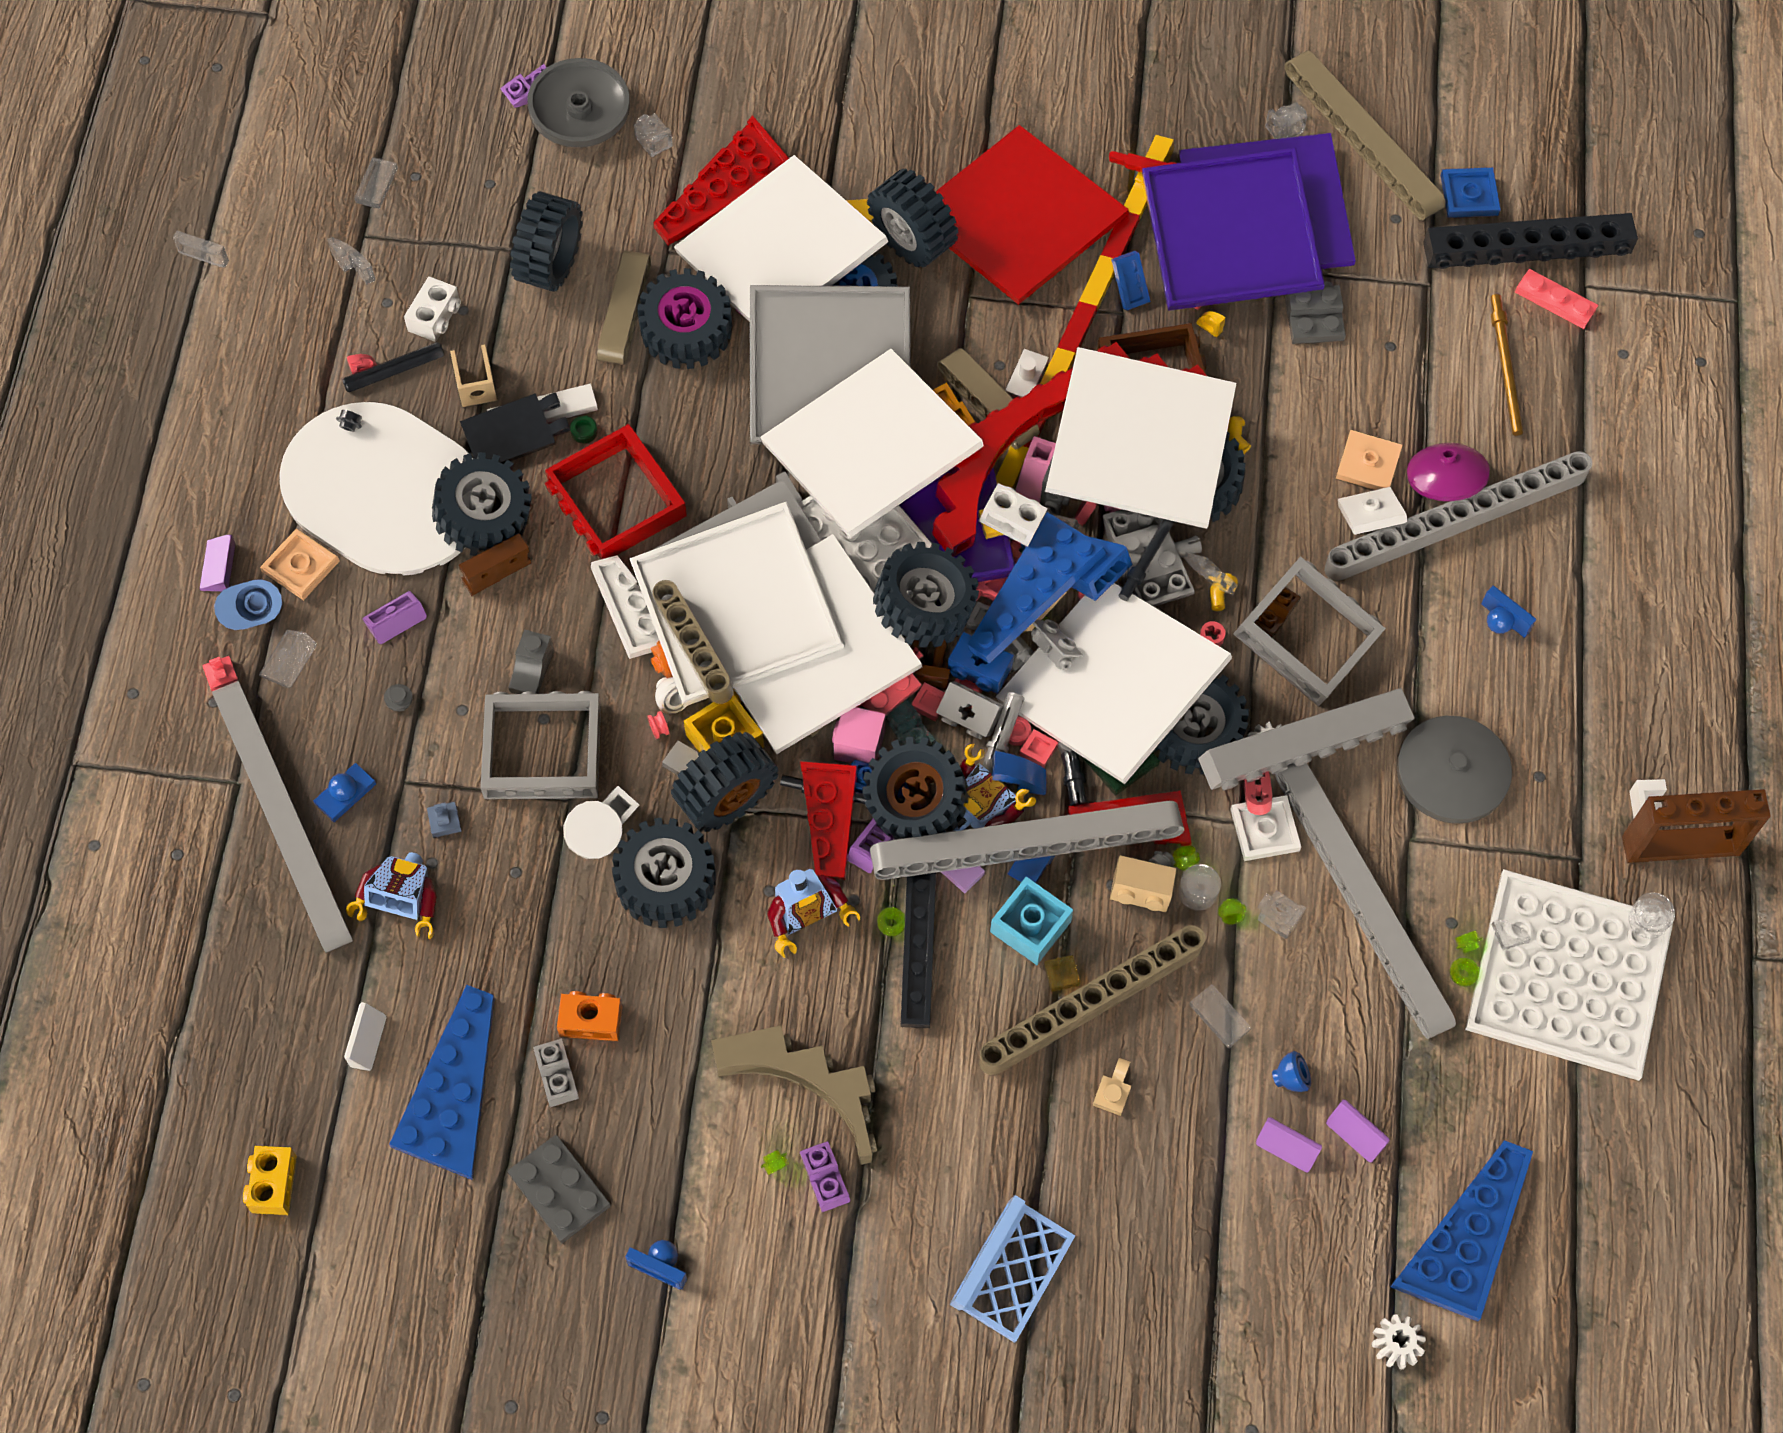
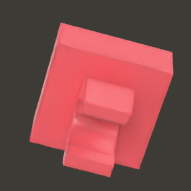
M230 656L224 658L217 657L209 660V663L202 665L211 691L239 681Z

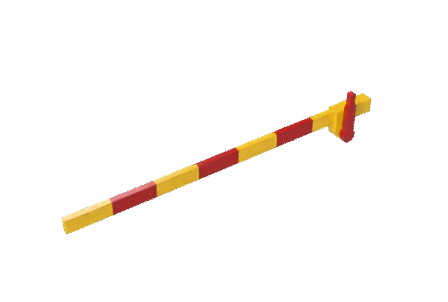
M1155 135L1146 157L1132 153L1127 155L1116 151L1109 153L1110 162L1124 165L1126 169L1138 171L1135 183L1124 204L1129 209V215L1113 228L1040 384L1044 385L1051 381L1053 376L1060 371L1066 372L1071 369L1076 357L1077 348L1081 347L1115 275L1111 259L1124 255L1148 204L1142 168L1177 164L1169 162L1174 151V139ZM1047 419L1037 423L1040 433ZM1032 440L1019 449H1014L1010 446L996 476L997 484L1000 483L1003 486L1015 489Z

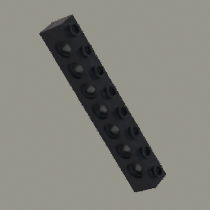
M1632 213L1431 227L1427 229L1423 245L1428 268L1446 269L1455 266L1472 267L1483 264L1498 265L1500 263L1549 261L1551 259L1564 258L1571 260L1578 257L1597 258L1605 255L1623 256L1632 254L1638 236Z

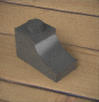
M524 629L515 652V666L508 687L509 692L514 694H522L527 691L539 693L554 654L551 636Z

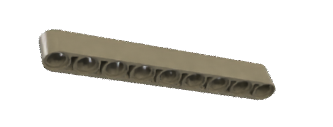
M1307 50L1285 63V71L1290 80L1419 220H1425L1445 207V198L1439 189L1311 51Z
M1189 925L986 1042L980 1050L979 1066L981 1070L988 1075H997L1196 959L1201 954L1205 943L1204 931L1195 925ZM1184 939H1194L1198 945L1194 947L1188 946ZM1163 952L1169 953L1173 956V960L1165 961L1159 954ZM1144 967L1149 971V974L1140 975L1135 971V968ZM1119 981L1124 985V988L1116 990L1110 983ZM1089 995H1094L1099 998L1100 1002L1091 1004L1085 998ZM1071 1010L1075 1017L1067 1019L1060 1012ZM1045 1024L1051 1031L1040 1033L1035 1027ZM1013 1039H1021L1026 1045L1022 1048H1016L1010 1042ZM995 1053L1001 1060L991 1063L986 1060L985 1056Z

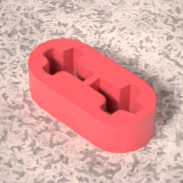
M1269 771L1263 773L1264 776L1259 779L1260 784L1255 785V781L1247 782L1244 779L1246 807L1248 811L1255 815H1264L1272 809L1273 795ZM1256 796H1261V802H1257Z

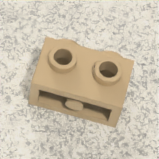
M1120 855L1114 872L1110 900L1119 901L1122 904L1145 907L1152 911L1167 912L1172 897L1176 868Z

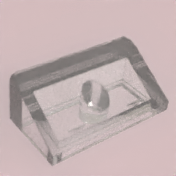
M286 630L259 675L278 685L291 688L317 643L306 632Z

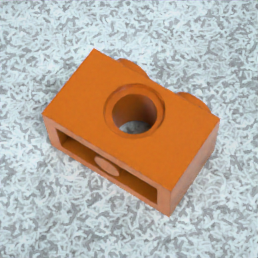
M580 991L561 994L557 1021L559 1037L619 1041L623 1008L621 999L608 993H602L599 996H587L586 993ZM589 1010L598 1012L593 1019H585L583 1015Z

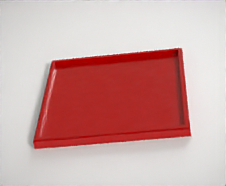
M1020 125L935 191L943 196V203L949 205L952 210L949 213L955 217L957 222L954 226L958 228L959 233L956 234L958 240L949 249L1018 305L1129 215L1128 208Z

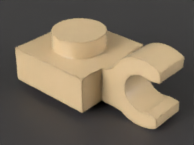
M1119 1058L1112 1078L1103 1075L1093 1106L1121 1116L1131 1089V1085L1123 1083L1129 1068V1061Z

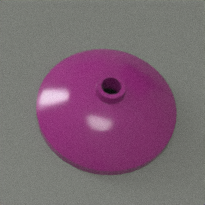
M1459 443L1431 445L1415 454L1407 467V478L1411 487L1420 495L1438 501H1458L1469 498L1486 486L1490 476V467L1486 458L1477 450Z

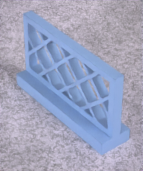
M1016 1195L1008 1201L949 1304L959 1311H965L1014 1343L1020 1336L1075 1238V1235L1025 1204L1026 1201ZM1024 1214L1035 1220L1038 1232L1027 1235L1022 1234L1020 1221ZM1042 1225L1047 1227L1048 1230H1043ZM1016 1230L1018 1237L1011 1238ZM1055 1232L1063 1237L1065 1241L1060 1249L1049 1252L1045 1234ZM1039 1236L1044 1253L1028 1257L1024 1239ZM1019 1241L1023 1258L1008 1261L1005 1252L1006 1245ZM1056 1255L1055 1259L1052 1262L1050 1256ZM1001 1256L1003 1263L996 1264ZM1045 1257L1048 1267L1046 1275L1034 1278L1030 1261ZM1024 1262L1029 1279L1013 1283L1009 1266ZM1004 1267L1008 1285L993 1288L990 1273L993 1269ZM1042 1281L1037 1289L1035 1282ZM986 1282L988 1289L981 1291L982 1287ZM1030 1283L1033 1298L1028 1303L1019 1304L1015 1287ZM1010 1289L1014 1306L998 1310L994 1292ZM989 1293L993 1311L981 1313L972 1307L977 1296ZM1027 1307L1022 1315L1020 1308ZM1015 1310L1018 1324L1013 1332L1002 1325L1000 1313ZM994 1315L996 1321L992 1320L988 1316Z

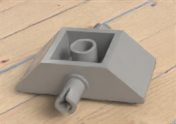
M1123 509L1103 515L1108 541L1126 546L1133 564L1121 576L1124 585L1127 582V574L1133 566L1137 565L1163 518ZM1168 532L1145 571L1146 577L1142 584L1137 585L1132 594L1153 607L1193 595L1195 591L1180 558L1202 552L1198 536L1174 542Z

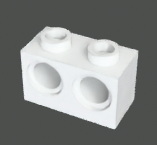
M428 276L404 316L408 332L436 342L440 334L446 332L452 314L457 313L460 308L461 300L459 299L457 287Z
M998 483L984 508L979 522L1028 547L1048 508L1042 506L1036 500L1028 499L1017 493L1013 488Z

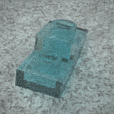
M908 699L885 716V719L902 745H906V737H914L916 743H920L921 737L929 738L931 744H935V738L923 725L920 714Z

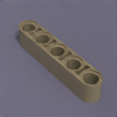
M626 250L623 252L598 345V361L625 365L638 319V304H641L640 296L642 292H645L650 273L651 254Z
M961 348L937 364L940 373L946 381L984 419L996 409L1000 411L1007 407L1010 401L1013 400ZM1036 424L1018 437L1011 446L1014 449H1019L1031 441L1034 436L1037 437L1040 434L1038 425Z
M670 580L659 581L655 584L652 591L658 610L709 698L717 704L728 702L732 698L734 691L728 673L677 586ZM665 595H673L668 600H662V597ZM678 617H686L681 622H674L675 619ZM691 639H699L695 644H687ZM704 661L712 662L707 667H700ZM716 684H725V686L722 689H713V687Z

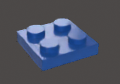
M1493 167L1442 169L1440 176L1448 218L1499 216L1501 209Z

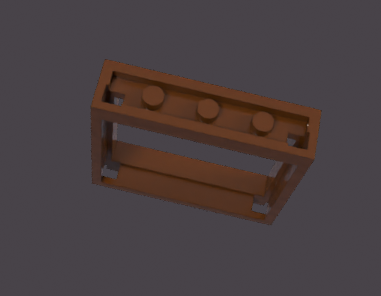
M1192 323L1099 337L1097 350L1105 345L1109 347L1117 342L1126 354L1183 345L1189 369L1198 364L1204 373L1206 370L1205 356L1200 355L1199 352L1200 338L1197 334H1194Z
M1765 789L1649 796L1622 836L1627 863L1740 856L1771 817ZM1654 802H1663V807H1659L1656 810ZM1734 822L1732 826L1659 830L1662 826ZM1725 834H1731L1732 839H1726Z

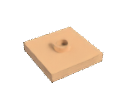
M1350 430L1336 479L1373 490L1390 487L1402 445Z
M296 528L260 568L264 574L304 601L340 560L338 556Z

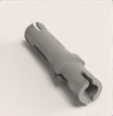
M1013 692L1007 693V698L992 740L988 741L986 745L988 751L982 766L991 774L994 752L1008 753L1009 751L1007 745L1022 703L1025 700L1023 696Z

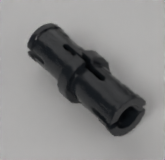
M1071 750V762L1069 752H1063L1061 754L1065 771L1063 781L1064 785L1068 787L1070 806L1078 805L1077 798L1080 800V805L1088 804L1084 787L1086 777L1081 771L1079 754Z

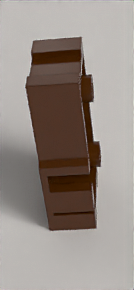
M517 534L459 564V569L463 574V577H461L462 583L470 595L473 596L512 573L530 565L531 560L527 555L529 553L528 545L521 535Z

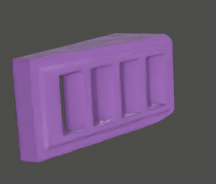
M874 818L850 847L848 853V861L867 873L873 871V865L870 855L871 847L866 845L865 842L871 846L884 842L871 834L873 833L884 841L895 840L893 835L889 837L882 829L877 827Z

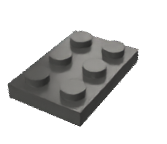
M554 1135L507 1171L508 1175L561 1244L611 1207L610 1203L557 1135Z

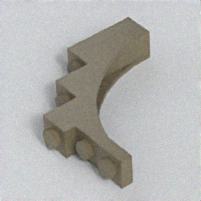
M781 1025L711 1040L718 1077L735 1074H764L784 1078L809 1089L825 1100L847 1124L855 1139L860 1165L872 1162V1152H877L874 1135H868L865 1125L870 1123L867 1105H861L871 1103V1093L875 1092L872 1075H866L864 1066L834 1072L830 1054H824L823 1045L791 1052L789 1034L783 1035Z

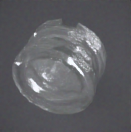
M1204 864L1193 865L1182 875L1178 887L1179 897L1189 908L1194 910L1207 909L1217 900L1221 888V879L1213 868Z
M1646 893L1639 897L1629 911L1628 920L1636 934L1649 939L1658 938L1671 926L1675 919V910L1667 897L1659 893Z

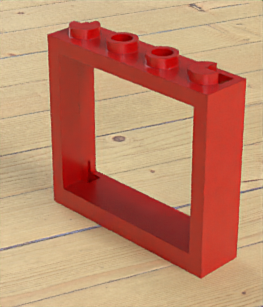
M629 424L545 469L547 477L545 486L551 496L556 494L560 500L558 502L560 509L565 516H571L574 520L572 525L579 536H585L587 539L586 545L593 556L598 555L600 560L626 551L687 516L684 500ZM627 449L667 508L602 543L566 492L562 483L618 452Z

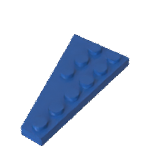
M1047 512L1028 547L1026 546L968 642L967 645L970 651L988 664L992 662L1106 555L1104 547Z
M466 985L389 1145L393 1149L473 1180V1167L477 1150V1134L481 1117L485 1068L488 1059V1043L495 998L493 994Z
M1504 1140L1390 1287L1479 1322L1533 1151Z

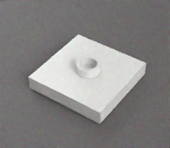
M1391 487L1338 499V507L1355 535L1407 522V514Z

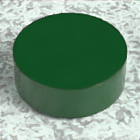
M579 416L571 422V436L576 442L586 444L596 438L598 430L593 418Z

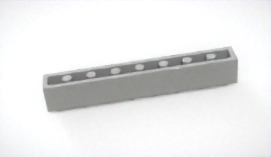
M1402 688L1209 749L1198 760L1210 789L1222 787L1224 791L1239 785L1238 781L1246 779L1247 782H1252L1263 777L1265 772L1271 771L1272 774L1282 772L1288 768L1287 765L1295 763L1296 766L1304 765L1312 761L1311 757L1319 755L1320 759L1336 753L1335 749L1343 747L1344 751L1355 748L1360 745L1359 741L1365 739L1368 743L1374 742L1384 737L1383 733L1390 732L1391 735L1401 733L1407 729L1406 724L1415 719Z

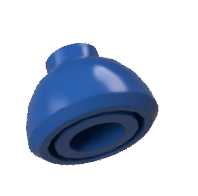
M1297 1051L1290 1052L1284 1056L1278 1068L1272 1071L1277 1087L1284 1086L1290 1091L1305 1092L1311 1086V1076L1307 1063Z

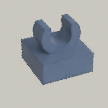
M455 802L440 803L427 808L433 838L462 832Z

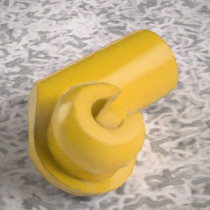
M1233 416L1229 419L1227 429L1230 433L1229 442L1235 438L1239 443L1238 451L1243 450L1245 454L1251 448V445L1241 436L1242 426H1245V421L1240 416Z
M1231 573L1221 574L1211 585L1210 598L1213 611L1225 609L1224 594L1227 590H1233V588L1237 587L1238 579L1236 576H1232Z

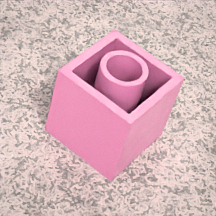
M855 707L841 715L840 721H836L832 737L834 760L852 763L854 760L870 763L872 758L878 760V751L881 748L885 733V714Z

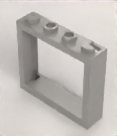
M1300 556L1234 632V635L1319 706L1386 628L1381 625L1377 617L1363 610L1354 598L1347 596L1338 589L1337 584L1333 580L1325 578L1318 572L1313 563L1304 560ZM1295 575L1367 635V638L1327 684L1254 623Z
M527 691L522 694L496 692L493 695H485L481 791L484 799L598 798L601 719L599 694L590 691H581L578 694H565L561 691H553L550 694H537ZM495 711H589L587 776L492 777Z

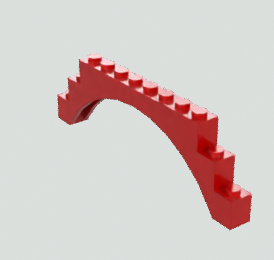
M1117 342L1109 347L1105 345L1097 350L1098 352L1129 358ZM1158 353L1149 358L1143 357L1139 360L1168 367ZM1198 364L1190 369L1184 368L1181 370L1207 376ZM1073 368L1066 372H1058L1046 384L1036 385L1024 397L1018 396L1014 398L1007 407L1000 411L999 409L992 411L987 415L986 419L978 424L974 422L969 425L982 439L984 446L949 470L950 473L944 475L938 481L935 495L947 511L936 517L932 534L944 550L947 547L954 550L953 557L974 545L978 501L983 485L995 463L1018 437L1040 421L1064 410Z

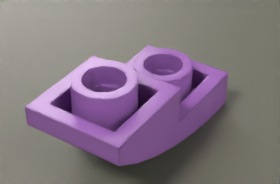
M544 64L525 78L519 74L500 88L514 108L528 104L527 99L530 86L534 79L547 68Z
M828 1141L800 1151L804 1167L821 1211L825 1212L849 1203V1194Z

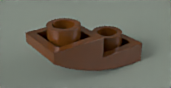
M1285 587L1254 623L1273 638L1296 607L1301 596Z

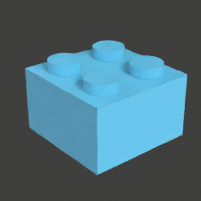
M1025 877L991 920L990 933L1035 965H1038L1071 923L1073 909L1031 879Z

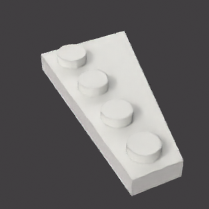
M617 555L591 562V570L629 659L652 653L651 647L657 645L659 637L635 577Z

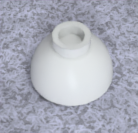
M665 677L658 681L655 699L657 706L663 713L676 714L687 707H684L673 677Z

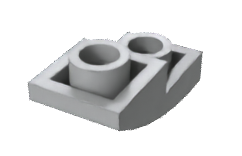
M562 1039L533 1047L549 1106L553 1107L579 1099Z

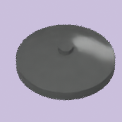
M587 58L566 59L545 68L531 84L527 99L530 119L538 132L548 140L567 147H588L610 139L623 127L630 110L629 91L621 75L609 65Z
M1440 716L1424 721L1408 734L1398 754L1397 777L1405 796L1419 811L1442 822L1460 824L1482 819L1501 804L1510 787L1512 766L1504 744L1489 728L1475 720L1461 716Z

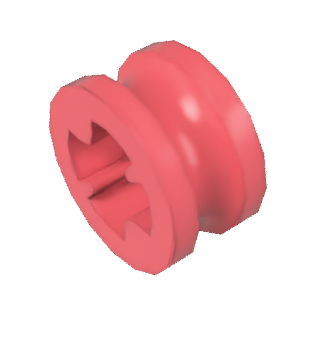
M1215 621L1205 623L1200 632L1201 636L1219 647L1223 644L1226 634L1223 625ZM1209 631L1217 635L1216 640H1213L1211 636H1207Z
M661 711L657 712L656 716H647L656 739L660 738L661 734H670Z

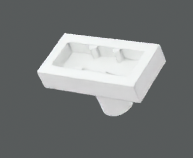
M1024 349L1005 391L1013 399L1018 396L1022 398L1029 394L1032 388L1039 384L1047 367L1049 357Z

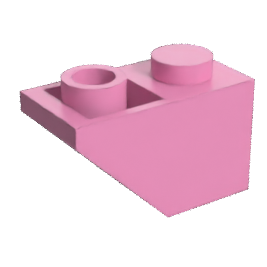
M1033 437L1022 466L1016 487L1017 493L1040 503L1042 482L1053 457L1056 443Z

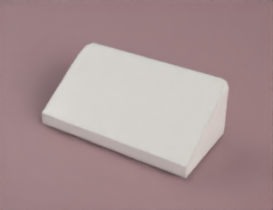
M363 1002L359 1005L344 1057L350 1067L370 1071L373 1067L386 1015Z

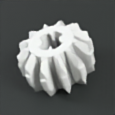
M1397 1314L1392 1316L1391 1322L1384 1318L1380 1322L1382 1328L1376 1327L1373 1331V1334L1379 1339L1372 1342V1347L1382 1349L1376 1357L1377 1359H1382L1384 1356L1388 1357L1387 1367H1391L1395 1361L1399 1369H1404L1407 1362L1414 1366L1418 1362L1416 1356H1422L1425 1352L1419 1345L1425 1343L1426 1337L1416 1335L1421 1326L1415 1325L1413 1328L1410 1327L1411 1318L1408 1316L1402 1323ZM1396 1336H1398L1399 1341H1404L1405 1343L1401 1348L1399 1343L1393 1342Z

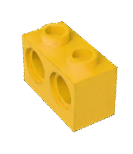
M255 1146L254 1154L249 1156L247 1164L248 1174H251L249 1185H245L243 1191V1203L246 1204L251 1213L289 1215L297 1155L292 1148ZM271 1160L278 1161L277 1166L273 1170L264 1171L267 1162ZM265 1190H273V1195L269 1200L260 1201V1196Z

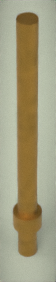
M1494 294L1490 297L1493 312L1491 314V322L1496 330L1512 435L1519 436L1523 434L1506 331V325L1508 324L1507 314L1503 311L1501 295Z

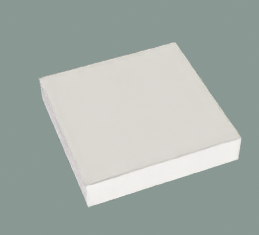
M1287 795L1272 798V809L1264 815H1255L1248 811L1246 802L1231 806L1230 810L1244 861L1300 851L1301 844Z

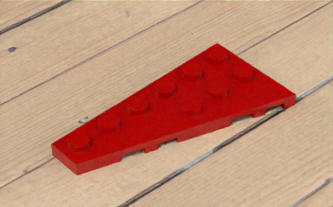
M752 115L747 121V125L741 131H737L728 146L722 148L699 172L698 178L692 184H688L685 187L683 194L677 201H672L653 222L654 229L668 246L698 229L789 158Z

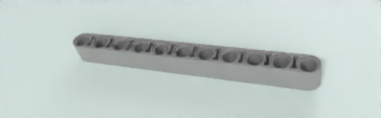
M1573 452L1485 487L1469 498L1450 501L1407 518V522L1382 528L1333 548L1328 555L1324 569L1325 574L1328 578L1335 581L1344 580L1584 483L1592 467V459L1584 452ZM1431 523L1437 524L1439 527H1434ZM1407 533H1412L1415 537L1409 536ZM1383 543H1389L1391 546H1386ZM1358 552H1364L1368 556H1362ZM1334 562H1340L1343 566L1336 565Z
M239 681L212 691L325 953L352 942L349 930Z
M1295 763L1287 765L1288 768L1275 774L1276 780L1284 795H1287L1289 804L1420 1031L1429 1039L1455 1027L1456 1022L1451 1009L1307 763L1301 766H1296Z
M1163 801L884 841L874 844L870 848V855L875 877L887 880L1170 839L1181 835L1184 832L1178 804L1174 801Z

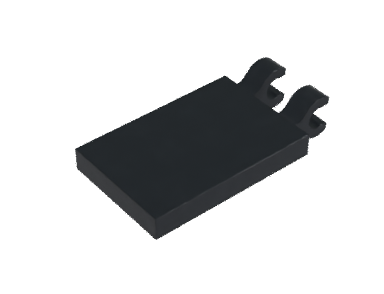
M556 392L545 396L541 400H538L536 393L460 421L474 459H477L478 452L486 453L485 459L492 460L493 454L500 456V463L505 464L507 460L513 461L556 445L553 437L570 431L566 417L560 418L549 425L545 418L544 412L561 407Z

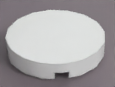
M586 801L577 805L568 814L563 825L564 839L568 847L580 857L599 859L610 854L617 847L622 836V823L618 814L609 805L599 801Z

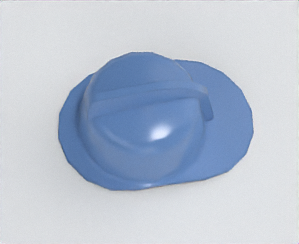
M262 579L248 581L231 586L217 596L214 604L215 615L218 621L226 628L233 630L247 629L275 619L282 607V596L278 588L269 581Z

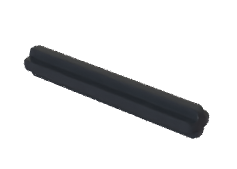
M439 342L425 346L344 377L342 379L343 385L347 392L358 390L443 357V347Z

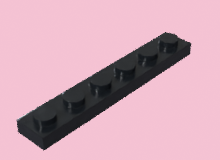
M936 872L907 877L901 1027L930 1028Z

